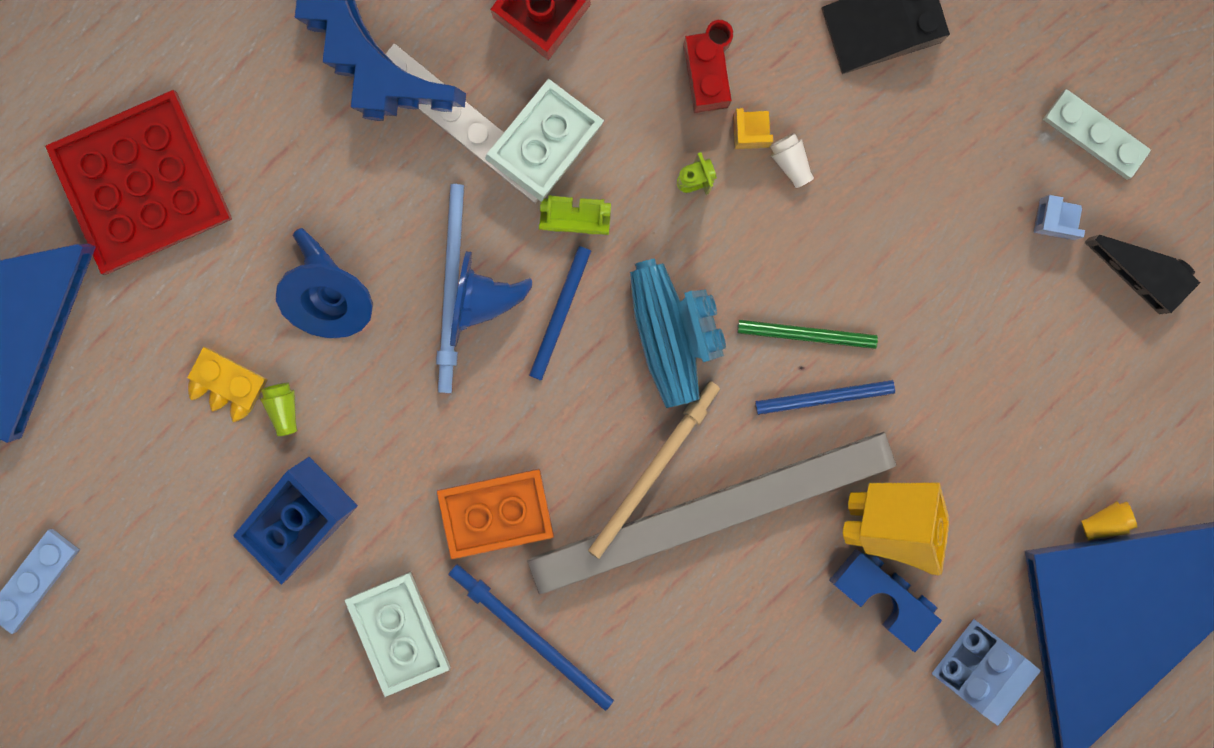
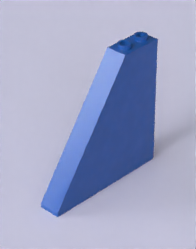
M76 244L0 260V440L6 443L20 439L23 436L96 246Z
M1214 522L1025 551L1054 747L1089 748L1214 631Z

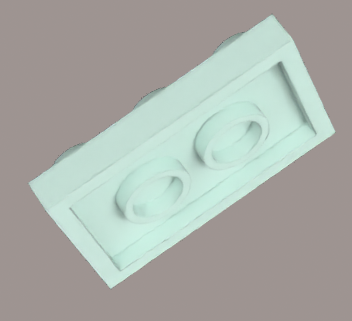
M548 79L489 150L485 160L542 202L601 128L604 120Z
M411 572L345 599L347 608L385 697L450 670V664Z

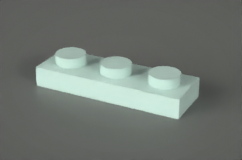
M1067 89L1060 94L1042 119L1126 180L1133 177L1151 151L1150 148Z

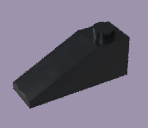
M1103 235L1089 237L1084 242L1158 314L1172 313L1201 283L1193 276L1195 274L1194 269L1181 259L1177 260L1176 258Z

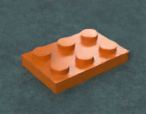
M540 469L437 490L451 559L554 538Z

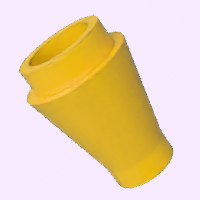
M1116 501L1091 517L1081 520L1082 528L1088 540L1130 534V530L1138 528L1132 509L1127 501L1121 504Z

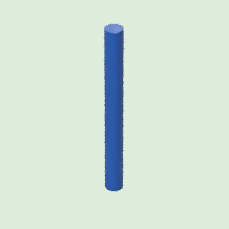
M578 246L529 376L533 378L543 379L591 254V250Z
M893 380L755 401L757 415L895 394V386Z

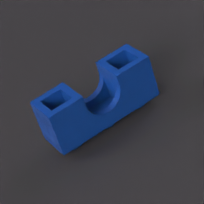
M855 549L829 581L860 607L872 595L878 593L888 594L891 597L893 607L891 614L882 625L913 652H916L941 623L942 620L934 614L938 608L922 594L918 599L907 591L911 585L896 572L890 577L880 569L884 562L877 556L863 554Z

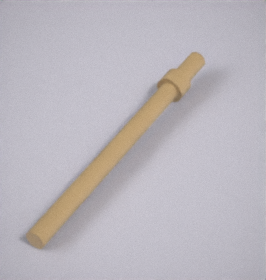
M709 381L700 393V399L687 405L682 412L684 417L588 550L589 553L600 559L695 424L700 425L705 418L707 407L720 391L719 386Z

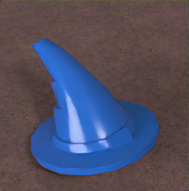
M303 228L297 229L293 233V237L300 247L305 260L304 265L287 271L277 284L275 300L281 314L293 326L315 336L341 338L362 331L371 320L373 301L368 289L355 276L338 268L320 244Z
M466 251L457 289L450 346H457L462 330L467 329L469 326L492 320L522 302L532 288V279L528 278L509 285L508 283L494 282L490 277L474 274V271L471 269L472 252Z

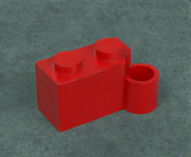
M724 20L712 21L705 33L685 36L684 51L694 113L728 108L732 101L724 51L729 48L734 31L732 26ZM715 29H720L727 34L728 40L723 44H716L710 39L709 33Z

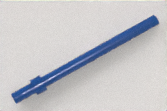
M458 564L453 567L448 575L468 591L467 596L476 604L481 602L603 710L606 711L612 705L614 700L490 593L489 590L491 588L481 579L479 581L474 579Z

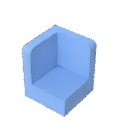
M1048 195L1040 198L1034 233L1071 240L1084 238L1085 230L1078 229L1082 206L1063 202V197Z

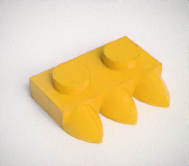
M203 347L187 377L190 379L188 394L190 400H195L203 396L208 390H211L209 394L211 411L219 410L229 401H232L230 416L232 422H237L251 412L262 392L261 389L264 388L268 379L207 347Z

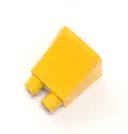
M869 483L867 492H850L848 501L850 515L863 516L862 521L844 522L843 537L846 544L863 546L865 554L896 560L919 568L931 575H942L949 531V515L940 483Z

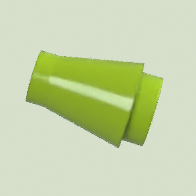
M280 383L261 389L263 397L260 400L276 430L277 436H285L297 432L295 390L290 389L289 383Z

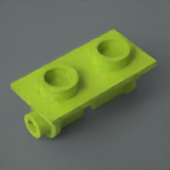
M699 152L693 164L681 169L677 179V187L681 192L691 193L703 188L706 195L710 193L714 186V179H717L710 158L704 160L702 153Z
M548 195V198H544L540 204L539 230L609 235L611 203H604L605 199L580 198L579 207H572V197Z

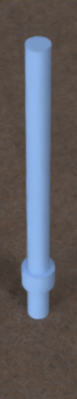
M450 184L441 347L436 355V365H439L438 393H452L453 366H457L458 352L454 351V346H450V337L459 280L464 185Z

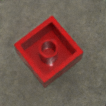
M497 0L490 10L493 19L549 61L590 7L591 2L590 0Z

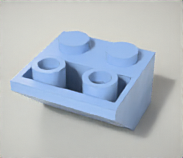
M973 619L931 674L998 726L1041 670Z

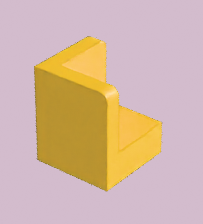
M736 108L733 114L735 149L769 148L773 143V135H770L769 111L744 112V108Z

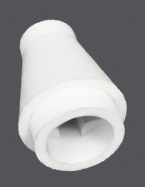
M795 133L780 139L770 146L773 151L771 157L793 182L795 188L801 187L814 179L802 139L798 140Z

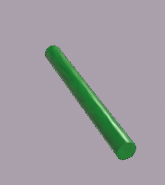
M739 320L738 323L739 334L876 349L878 343V335L747 320Z

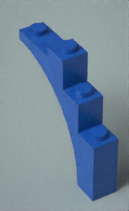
M355 0L296 1L295 18L306 24L307 29L310 31L326 33L323 63L334 68L335 74L354 77L351 108L363 113L362 118L384 121V115L397 116L398 107L416 110L419 109V104L431 105L432 110L441 112H452L453 107L465 108L466 93L459 88L426 81L407 73L395 65L377 46L363 23Z

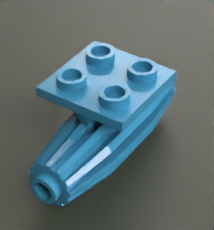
M655 258L635 264L636 270L630 272L633 310L649 372L666 408L699 400L696 358H701L703 362L723 357L722 349H726L724 334L721 329L716 328L713 317L717 315L715 300L704 289L685 292V298L680 301L664 263L656 264Z

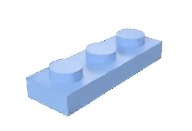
M54 529L47 530L0 592V626L11 634L16 633L80 549Z

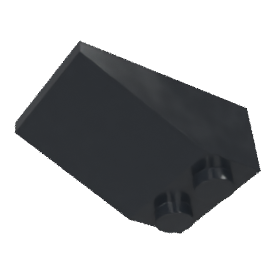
M838 0L821 8L842 74L941 44L950 35L939 0Z

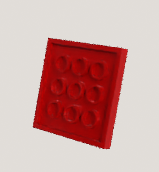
M174 90L45 146L87 243L96 246L93 257L102 275L112 273L232 220V216L178 93Z

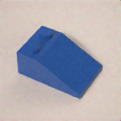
M308 457L289 469L233 536L282 585L344 523L358 505Z

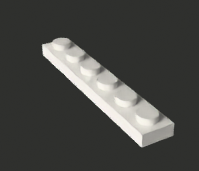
M393 44L386 53L395 65L407 73L429 82L444 84L396 44ZM465 102V108L453 107L452 112L435 111L431 109V105L419 104L420 111L536 204L538 201L536 197L485 160L486 154L503 135L504 132L467 102Z

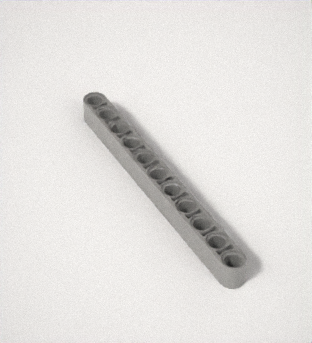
M885 432L877 433L626 523L600 559L588 552L600 533L537 555L527 560L538 593H547L884 472L897 466Z

